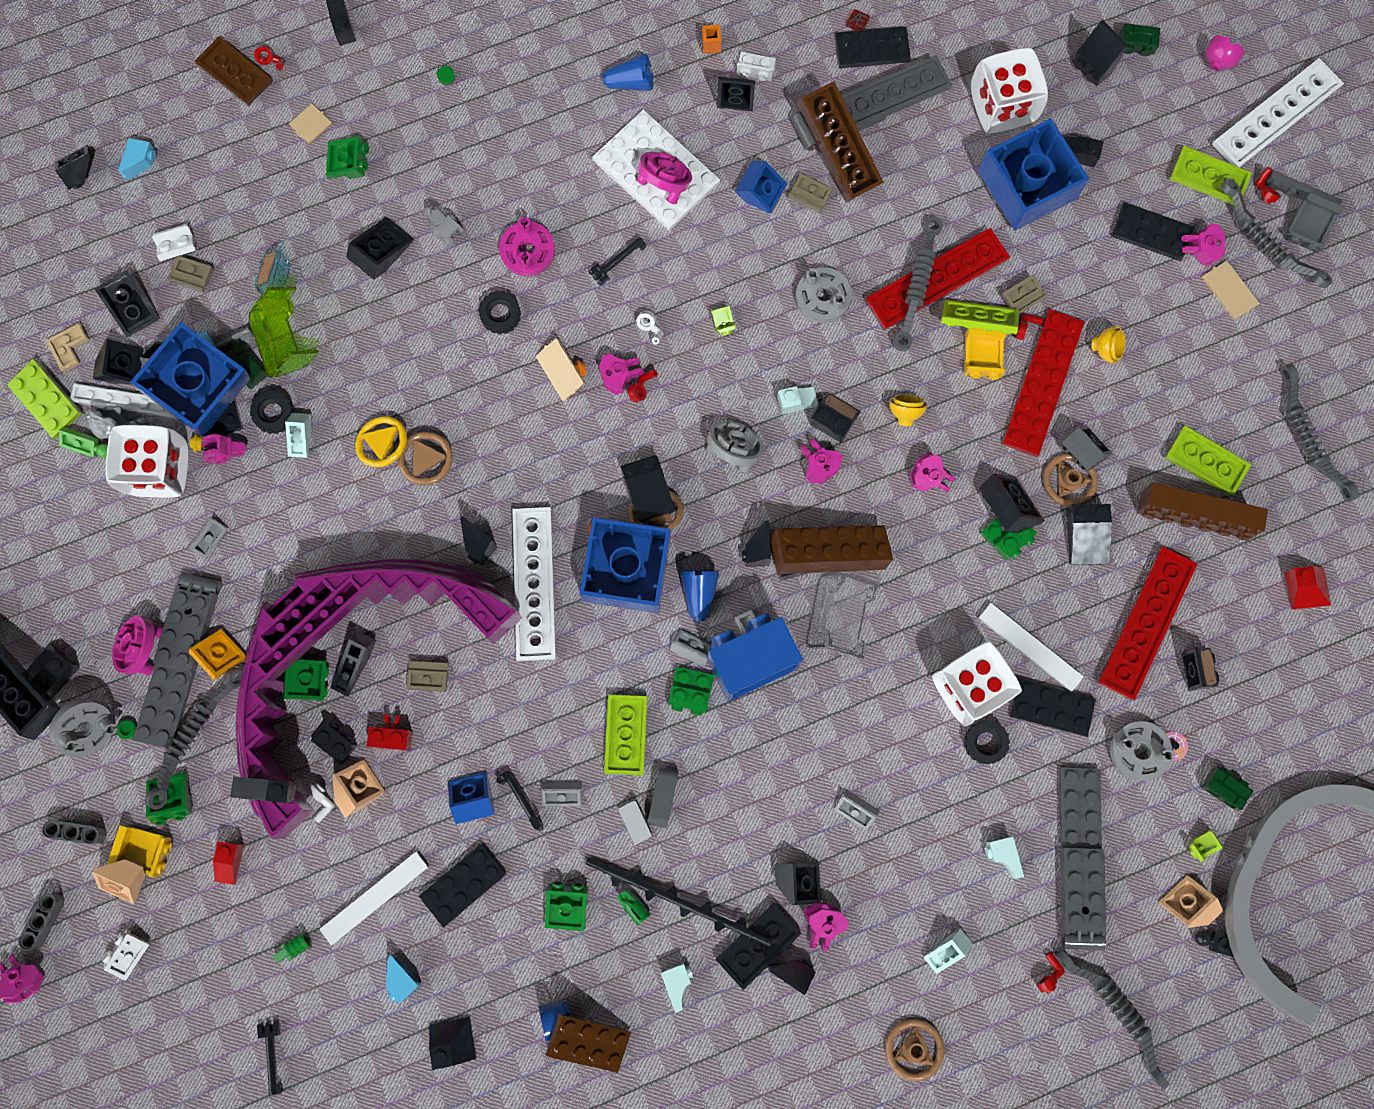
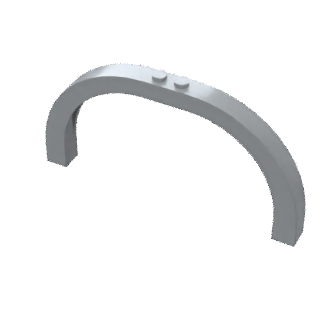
M1342 784L1325 785L1295 793L1277 803L1263 816L1253 833L1246 838L1244 842L1246 847L1243 853H1240L1236 858L1235 863L1237 865L1229 881L1225 901V924L1234 958L1243 975L1257 993L1271 1006L1301 1025L1311 1026L1319 1007L1285 986L1263 961L1254 942L1249 919V905L1253 885L1277 835L1300 812L1317 805L1331 804L1351 807L1374 818V791L1363 787Z

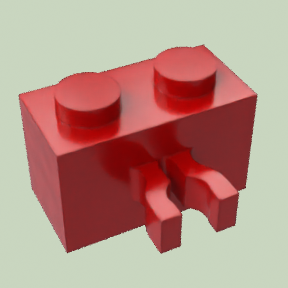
M386 714L384 715L385 728L369 727L366 747L410 752L413 732L397 729L401 716L396 715L392 728L389 722L390 715Z

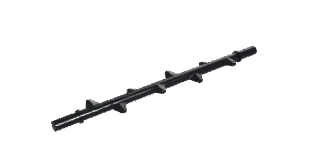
M590 857L586 861V865L603 872V874L610 875L612 886L614 887L624 881L644 890L647 901L657 896L679 906L681 917H685L693 912L713 921L716 932L726 927L749 937L750 940L753 939L769 947L773 939L754 931V929L747 928L745 918L741 917L736 922H733L713 913L711 902L709 901L700 907L677 897L676 887L674 886L664 891L643 881L642 871H638L630 876L610 867L609 864H603Z

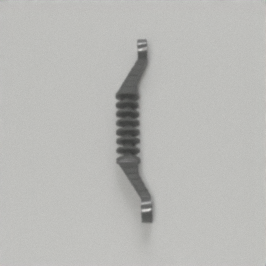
M1226 178L1221 183L1222 190L1227 195L1233 197L1240 230L1243 231L1248 228L1246 236L1254 234L1251 241L1259 239L1256 246L1264 244L1261 251L1269 249L1267 257L1274 254L1272 262L1280 260L1277 265L1278 268L1312 276L1315 283L1324 289L1332 284V278L1327 272L1300 263L1293 256V253L1285 255L1288 248L1280 250L1283 243L1275 245L1277 237L1270 240L1272 232L1264 234L1266 227L1259 229L1261 222L1253 223L1256 217L1246 209L1240 187L1234 180Z
M936 216L927 218L924 224V231L927 233L925 247L918 250L917 263L914 265L915 270L912 272L913 277H911L912 283L909 284L910 290L907 291L908 297L905 299V303L909 307L902 331L898 332L893 339V345L898 351H907L910 348L912 336L909 332L916 309L924 304L922 299L925 298L926 286L929 285L928 279H930V273L933 269L931 266L934 265V259L936 258V253L933 251L934 239L943 228L942 220ZM929 223H935L938 228L931 229ZM905 338L907 340V344H899L898 339Z
M1291 363L1282 366V378L1289 384L1286 418H1294L1289 424H1297L1293 431L1301 432L1296 437L1304 438L1300 445L1307 444L1303 451L1311 452L1307 456V459L1314 458L1310 465L1340 485L1341 494L1346 501L1349 502L1359 497L1357 486L1333 468L1329 455H1321L1326 449H1318L1322 442H1315L1319 436L1311 435L1315 428H1307L1312 422H1304L1309 416H1301L1305 408L1298 399L1299 374L1297 368Z
M235 667L228 669L224 675L225 683L212 692L208 698L206 697L199 704L196 703L195 706L199 711H191L194 719L186 718L190 725H182L185 732H177L181 739L173 738L177 745H169L168 747L172 752H164L163 754L165 756L157 787L149 790L145 796V803L148 807L157 810L166 804L167 790L172 772L178 764L182 763L178 756H186L183 749H191L187 742L195 743L192 735L199 736L200 733L196 729H204L200 722L209 721L205 715H213L212 711L218 702L233 689L240 687L242 670ZM237 673V680L232 682L233 675ZM159 794V800L153 803V798Z
M1063 950L1055 954L1069 972L1088 980L1095 988L1097 994L1104 992L1101 999H1109L1106 1006L1111 1007L1114 1005L1111 1010L1113 1014L1120 1012L1117 1020L1125 1019L1122 1026L1125 1028L1131 1026L1127 1031L1129 1034L1136 1032L1133 1040L1138 1042L1143 1048L1148 1073L1162 1090L1170 1085L1169 1082L1157 1069L1151 1028L1149 1026L1142 1028L1145 1021H1137L1140 1017L1139 1013L1131 1014L1134 1011L1133 1006L1126 1008L1129 1003L1127 999L1120 1001L1124 995L1123 993L1115 994L1118 990L1117 986L1110 988L1113 983L1111 978L1108 979L1075 966Z

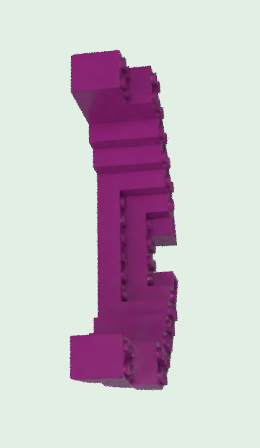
M385 559L341 564L294 574L295 585L272 605L263 602L248 647L238 693L235 725L240 777L295 783L291 776L270 754L285 740L272 726L287 712L275 699L283 691L284 678L281 674L366 597L377 605L390 594L401 604L405 605L412 597L418 594L431 606L443 594H446L493 645L522 619V616L481 573L459 566L428 560ZM296 788L293 804L249 799L253 811L261 819L271 839H285L315 811Z

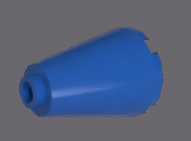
M641 54L605 70V74H603L604 85H607L609 89L652 91L654 84L653 73H650L649 67H651L648 55Z
M681 571L689 615L694 618V621H705V618L710 616L719 571Z

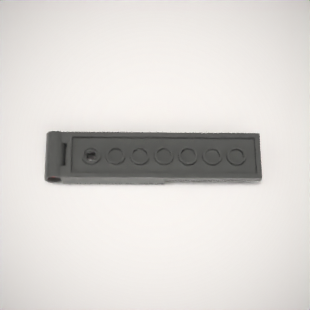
M937 55L841 96L858 131H861L886 120L888 115L951 89L952 83ZM802 112L794 115L792 121L808 151L815 150L816 148L819 149Z
M186 573L180 575L153 660L155 667L133 741L170 749L169 745L174 746L173 738H177V732L179 731L198 666V662L188 652L191 647L206 639L218 595L221 591L222 584L220 581Z
M1060 767L1061 944L1063 949L1105 950V851L1102 849L1100 769ZM1083 907L1086 908V913H1085V914L1082 913V908H1083Z

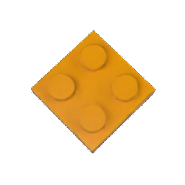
M222 629L191 647L188 652L213 680L225 674L228 669L234 668L246 660V655Z

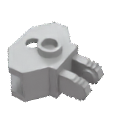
M432 206L426 207L425 214L430 220L428 225L430 226L431 233L443 243L452 246L454 241L451 236L454 233L462 236L464 230L450 213L445 214Z

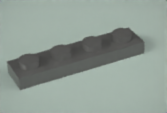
M1273 171L1264 183L1274 190L1282 191L1290 197H1296L1303 200L1306 194L1311 192L1339 205L1342 203V199L1276 171Z

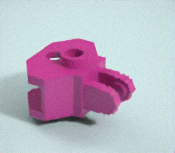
M1218 224L1208 225L1197 235L1182 236L1183 242H1192V246L1182 247V253H1192V256H1196L1202 265L1210 266L1213 262L1219 261L1225 253V233Z
M611 353L604 355L599 369L606 390L614 395L622 394L627 382H630L631 378L642 375L644 373L642 368L631 371L627 369L639 364V358L635 357L625 361L624 358L619 359Z
M211 434L202 438L201 446L211 449L203 452L202 461L209 464H223L230 461L231 457L244 456L247 447L243 442H231V437Z
M811 439L810 444L816 453L812 455L805 445L800 447L809 465L806 478L810 483L822 484L838 473L843 457L839 451L821 448L815 439Z
M930 452L918 458L910 473L911 485L923 492L936 487L949 493L950 488L941 484V481L945 477L947 480L955 482L956 478L946 473L947 471L943 469L942 458Z
M816 902L806 907L803 915L810 924V930L812 931L809 942L810 948L816 949L819 937H821V949L823 951H828L831 939L834 940L836 935L846 931L849 923L835 905Z
M14 954L9 956V961L13 965L7 970L6 966L0 962V999H3L6 1004L21 1003L39 991L45 978L35 965H21Z

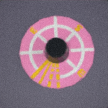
M1167 732L1166 735L1171 742L1172 751L1175 753V757H1172L1175 758L1173 761L1182 759L1188 751L1186 738L1178 732Z

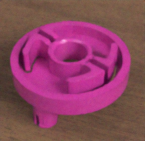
M646 152L641 156L637 166L639 175L636 181L642 185H646L649 182L659 189L668 191L669 194L666 200L673 205L677 204L681 192L686 191L692 181V174L685 164L665 152Z
M521 217L518 223L509 227L502 235L499 252L508 270L520 276H535L545 271L551 265L555 256V245L551 233L544 226L531 222L528 217H525L526 220H524V217ZM525 245L534 247V251L531 254L526 251V255L524 251L521 252V249Z
M141 616L129 618L120 627L115 637V643H113L112 659L114 668L118 672L128 675L140 673L150 676L153 671V664L146 662L153 648L154 637H161L163 626L155 625L150 619Z

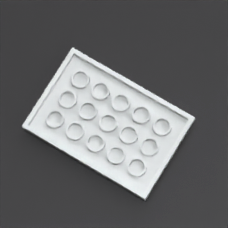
M644 110L592 157L593 161L668 231L720 184V179ZM665 152L682 161L690 170L692 181L689 188L681 192L676 205L667 202L668 191L659 189L649 182L646 185H642L636 181L639 175L637 166L644 153Z

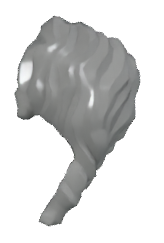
M117 406L96 407L85 410L88 427L100 439H109L110 432L115 426L142 425L148 420L147 417H142L127 423L121 414L123 409Z

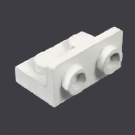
M741 52L737 64V75L745 78H757L761 81H772L776 58Z
M187 224L152 234L157 247L159 261L196 251L195 238Z
M126 929L124 933H120L114 942L116 944L112 951L109 950L102 960L104 962V971L125 981L149 946V942L131 934L129 929Z

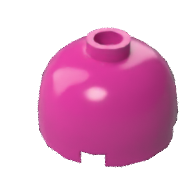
M1216 35L1207 46L1206 58L1213 70H1228L1240 62L1245 53L1244 49L1237 42L1235 45L1229 43L1230 38Z

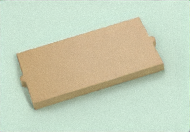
M1228 261L1217 267L1214 266L1210 272L1202 276V279L1233 320L1243 314H1248L1249 310L1260 304Z
M555 338L549 345H545L544 349L536 355L537 360L562 401H566L570 396L576 394L577 390L585 384V381L558 338Z

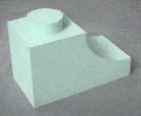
M796 386L778 391L777 400L782 415L818 406L814 387L797 388Z
M291 413L285 421L288 456L307 458L312 432L311 414Z
M1013 837L986 842L985 853L987 858L991 859V862L1003 864L1010 872L1012 878L1024 877Z
M960 928L928 952L924 959L937 974L965 957L973 944Z
M684 962L661 971L675 1013L683 1010L682 994L685 987L691 984L690 978H693L690 966L685 967Z

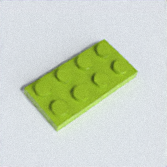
M1183 146L1169 180L1234 205L1233 197L1227 195L1222 190L1221 183L1226 178L1234 180L1239 185L1242 196H1244L1252 172Z
M944 300L942 324L964 326L967 329L978 328L989 332L1000 331L1004 334H1017L1019 309Z
M32 359L7 384L54 439L59 437V430L62 427L68 428L82 414L67 394L35 359Z
M1187 426L1182 427L1165 456V459L1229 497L1234 496L1252 465Z
M608 695L604 774L644 776L647 696Z

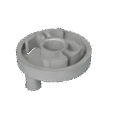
M828 267L810 268L800 279L796 290V303L799 310L805 317L818 323H829L841 318L848 310L852 298V289L847 278L839 271ZM820 291H826L829 293L830 299L828 301H821L816 295Z
M719 421L711 427L707 436L708 446L705 449L710 455H717L728 463L738 465L740 473L748 474L751 466L759 461L764 445L760 437L747 426L734 421Z
M78 699L66 704L55 714L50 724L49 734L53 745L62 754L69 757H85L100 750L108 742L111 735L117 732V727L114 724L112 714L102 703L93 699ZM87 722V726L83 731L75 732L77 725Z
M1137 721L1126 724L1115 733L1111 741L1110 754L1115 767L1122 775L1135 781H1149L1160 777L1175 759L1172 758L1173 756L1175 757V753L1172 751V745L1166 733L1160 727L1150 722ZM1137 744H1142L1146 748L1147 754L1143 759L1137 758L1134 754V748Z

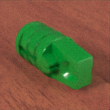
M625 889L617 896L624 911L637 926L651 915L640 900L628 889Z
M304 932L299 933V935L280 946L282 950L273 955L276 963L281 962L285 958L291 961L297 955L312 947L309 937Z

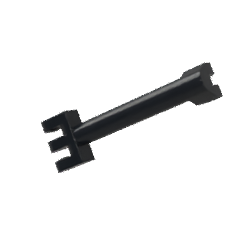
M639 236L602 268L598 263L588 271L589 274L593 275L597 272L593 278L596 281L602 277L597 283L599 286L603 285L610 279L606 273L638 247L641 251L646 248L645 242Z
M508 770L496 778L497 783L501 785L508 783L533 828L542 831L544 828L542 822L533 811L511 772Z
M279 1020L273 1022L274 1030H272L271 1022L265 1023V1031L263 1023L257 1024L258 1039L265 1038L268 1096L283 1093L282 1085H277L273 1037L281 1035Z

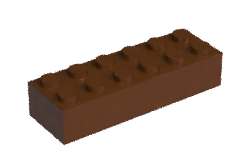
M835 81L802 97L797 102L846 202L884 183Z
M1152 483L1141 491L1137 514H1142L1144 518L1148 519L1159 518L1165 523H1181L1180 525L1183 527H1198L1199 530L1204 532L1216 531L1222 536L1233 535L1237 536L1239 540L1247 541L1265 531L1268 509Z
M885 525L777 528L770 538L777 574L885 570L893 561Z

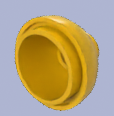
M1119 326L1108 327L1099 336L1093 338L1092 350L1098 351L1099 356L1107 363L1116 364L1122 358L1125 350V334Z
M899 394L889 400V408L892 414L898 418L899 425L912 426L913 421L919 419L926 412L927 403L918 396Z

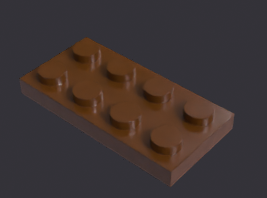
M218 37L195 60L197 66L248 107L273 82L271 77L221 37Z
M559 1013L545 1055L558 1060L618 1073L631 1032L626 1029Z

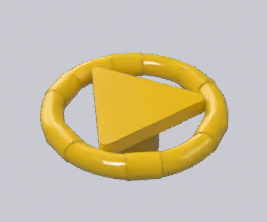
M381 416L370 420L361 428L355 442L357 456L364 464L374 468L390 465L401 456L406 447V429L399 420L393 417ZM381 423H387L394 426L367 433L373 427ZM397 431H399V446L395 452L385 459L387 453L393 450V440ZM363 439H365L380 460L368 458L364 454Z

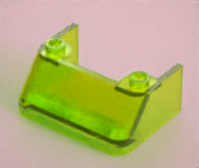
M296 286L268 287L249 312V323L266 374L270 378L280 377L305 368L318 354V350L298 349L288 321L294 310L290 298L297 290Z

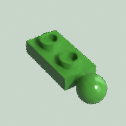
M62 427L59 430L60 447L93 458L98 455L106 459L108 444L98 445V438L66 427Z

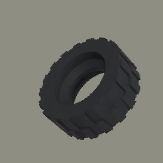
M505 291L491 292L480 303V319L485 328L490 330L491 333L507 334L519 325L521 310L516 298L512 294H508ZM498 304L505 305L509 309V315L503 321H496L491 316L492 308Z
M274 390L264 391L262 394L257 395L250 406L252 421L258 428L268 434L284 432L286 430L285 421L291 413H295L292 402L284 394ZM269 404H277L281 407V416L275 421H269L264 417V409Z
M983 720L975 723L967 730L966 737H964V748H966V753L970 755L971 759L977 761V763L993 764L999 762L1007 755L1010 744L1009 734L998 722ZM982 733H991L996 738V747L993 751L984 752L978 747L977 740Z

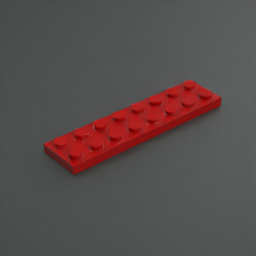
M991 227L934 259V265L931 266L933 268L930 273L931 277L928 279L929 285L926 286L925 298L922 299L924 304L922 307H917L916 312L1010 259L1009 254ZM912 272L865 299L884 330L901 322L906 317L909 305L905 303V299L908 297L907 291L910 290L909 284L912 283Z
M1049 309L1002 445L1035 457L1040 455L1085 321Z
M1165 547L1160 548L1100 675L1098 684L1131 701L1136 699L1194 574L1197 563Z

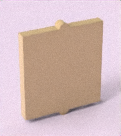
M310 104L289 125L297 132L298 137H302L310 145L332 125V122L324 115L323 111L320 112L313 104Z

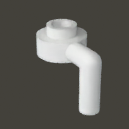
M650 311L641 312L636 320L638 327L644 331L651 330L655 334L652 343L658 344L663 336V331L655 324V315Z
M310 783L305 790L324 805L313 817L320 823L334 808V803L325 796L324 792L326 790L320 784L316 783L314 785Z

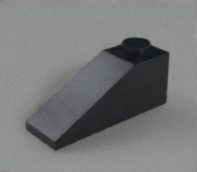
M326 0L330 21L339 45L342 46L356 42L345 0Z
M1063 137L1081 165L1095 167L1100 159L1104 141L1088 137Z
M358 632L348 640L331 689L347 697L350 695L371 656L376 640L361 632Z
M233 776L230 797L293 804L296 783Z

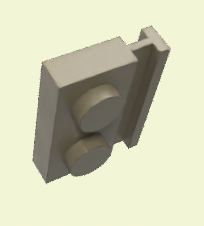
M800 173L791 192L788 194V198L820 214L833 189Z
M177 256L168 281L204 293V288L208 284L214 269L212 266Z
M1034 274L1001 293L1008 308L1019 309V314L1046 298Z
M409 661L406 689L446 692L449 664Z

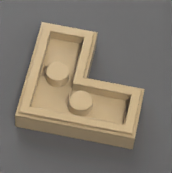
M78 323L46 340L63 373L80 365L73 349L89 341V338L83 326Z

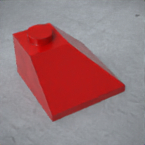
M1316 566L1300 567L1285 572L1292 610L1331 606L1324 568Z

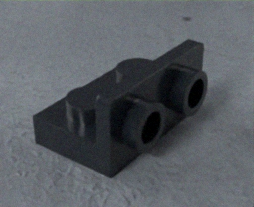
M323 721L321 723L322 727L310 741L339 764L343 765L357 747L353 743L355 739L347 733L344 735L338 731L340 727L334 722L330 721L328 723Z

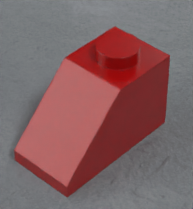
M217 841L213 858L215 882L236 885L244 848L243 844Z

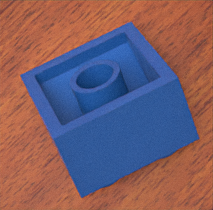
M751 161L735 192L746 203L767 213H772L787 183L767 161Z
M486 771L448 781L449 808L455 824L495 815L492 792Z

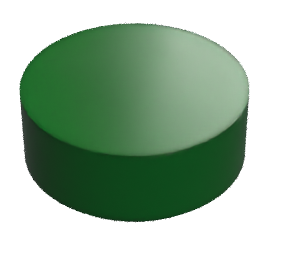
M443 66L437 71L438 81L442 85L448 86L454 83L456 76L451 67Z
M132 720L121 721L117 725V735L122 739H133L137 723Z

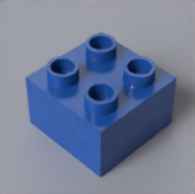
M1051 118L987 150L978 170L1014 231L1077 200L1089 181L1086 172Z
M180 322L131 380V383L145 396L201 437H204L251 378L243 367Z
M592 517L580 588L582 601L659 613L670 549L671 530Z
M764 613L747 622V633L737 638L731 629L711 639L712 644L710 646L712 649L708 651V663L727 703L796 671L803 662V658L782 616L772 621L770 614Z

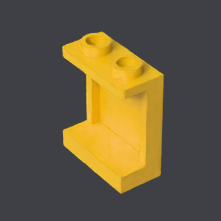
M978 328L968 329L965 333L964 376H969L973 379L988 377L990 380L1002 378L1005 373L1003 368V352L1006 334L1000 331L989 332Z
M120 825L107 865L124 859L130 862L137 861L143 866L144 873L149 875V877H160V874L164 872L166 867V856L172 849V838L131 826Z

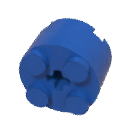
M562 1000L538 1006L539 1012H541L539 1014L545 1040L547 1041V1048L559 1013L570 1016L568 1004Z

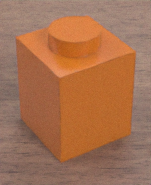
M720 25L702 26L703 54L721 53Z

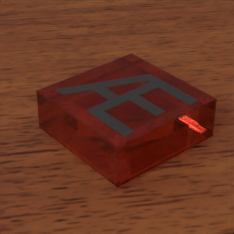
M854 9L846 23V27L855 31L864 30L870 16Z

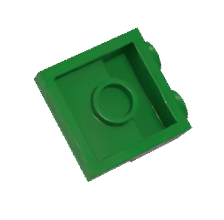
M359 136L328 142L326 176L329 179L342 176L353 179L365 176V171L368 170V163L366 161V154L369 153L368 144Z
M996 518L980 534L1008 561L1011 557L1013 559L1017 558L1022 553L1020 549L1024 545L1027 547L1036 540L1033 536L1037 532L1033 528L1018 534L1006 532L1001 528L1000 521Z
M298 659L284 671L282 699L323 701L328 693V687L325 686V678H328L329 667L326 666V661Z
M676 667L668 706H672L671 710L683 712V709L691 710L690 714L702 716V713L706 714L714 675Z
M185 772L172 775L167 790V802L162 808L155 810L146 805V818L151 823L163 825L166 823V820L174 819L180 821L184 820L187 815L192 814L191 796L188 793V775ZM159 778L146 781V794L149 790L157 787ZM159 794L153 798V803L159 800Z
M553 881L552 884H548L545 928L585 931L589 887H584V884L580 882L564 885L563 881Z

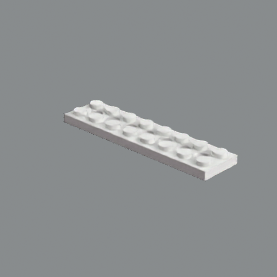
M1319 58L1217 138L1212 145L1230 164L1241 167L1341 88L1344 83ZM1313 80H1318L1321 86L1315 85ZM1300 90L1306 91L1308 96H1303ZM1287 101H1293L1295 106L1288 105ZM1274 111H1279L1282 117L1276 116ZM1261 121L1267 122L1269 127L1262 126ZM1248 132H1253L1256 135V138H1251L1248 135ZM1235 142L1241 143L1243 148H1237Z
M551 507L512 509L515 609L522 616V619L516 624V661L556 660ZM530 523H536L538 525V528L535 532H529L527 530V526ZM532 541L538 543V548L535 551L528 549V544ZM532 560L539 562V566L535 570H531L528 567L529 562ZM532 579L539 580V586L535 589L529 587V582ZM532 598L540 600L538 607L533 608L529 605ZM532 617L540 618L541 622L537 627L530 625ZM533 636L541 637V643L538 646L531 645L530 640Z

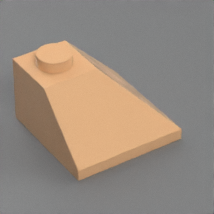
M365 760L332 776L334 801L345 818L363 809L385 793V790Z
M124 859L93 870L98 889L135 904L145 878L143 866L139 862H130Z
M1188 875L1159 901L1164 908L1189 928L1209 925L1223 912L1218 898Z

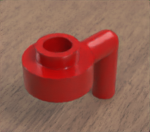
M260 45L256 48L254 57L259 64L268 65L273 62L276 63L277 70L283 69L285 60L273 55L270 47ZM265 51L268 54V56H262L261 52Z
M1267 166L1254 185L1261 191L1262 200L1271 204V202L1276 203L1281 195L1264 184L1273 171L1272 168Z
M1022 314L1017 334L1013 333V335H1016L1018 340H1024L1028 322L1042 325L1044 318Z
M655 369L640 375L637 383L629 386L628 396L633 402L638 403L645 400L647 393L644 383L657 377L658 373Z
M1052 952L1047 953L1045 957L1055 971L1042 978L1036 984L1041 993L1046 992L1048 994L1057 988V980L1065 973L1064 968Z

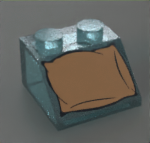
M281 250L265 253L260 261V272L254 282L255 288L260 295L282 299L291 264Z

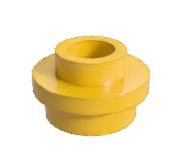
M195 434L194 437L190 438V448L193 449L194 453L204 449L201 446L203 437L199 436V434Z

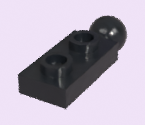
M1198 930L1195 933L1194 940L1199 946L1210 944L1209 951L1234 958L1227 934L1212 931L1211 936L1206 930Z

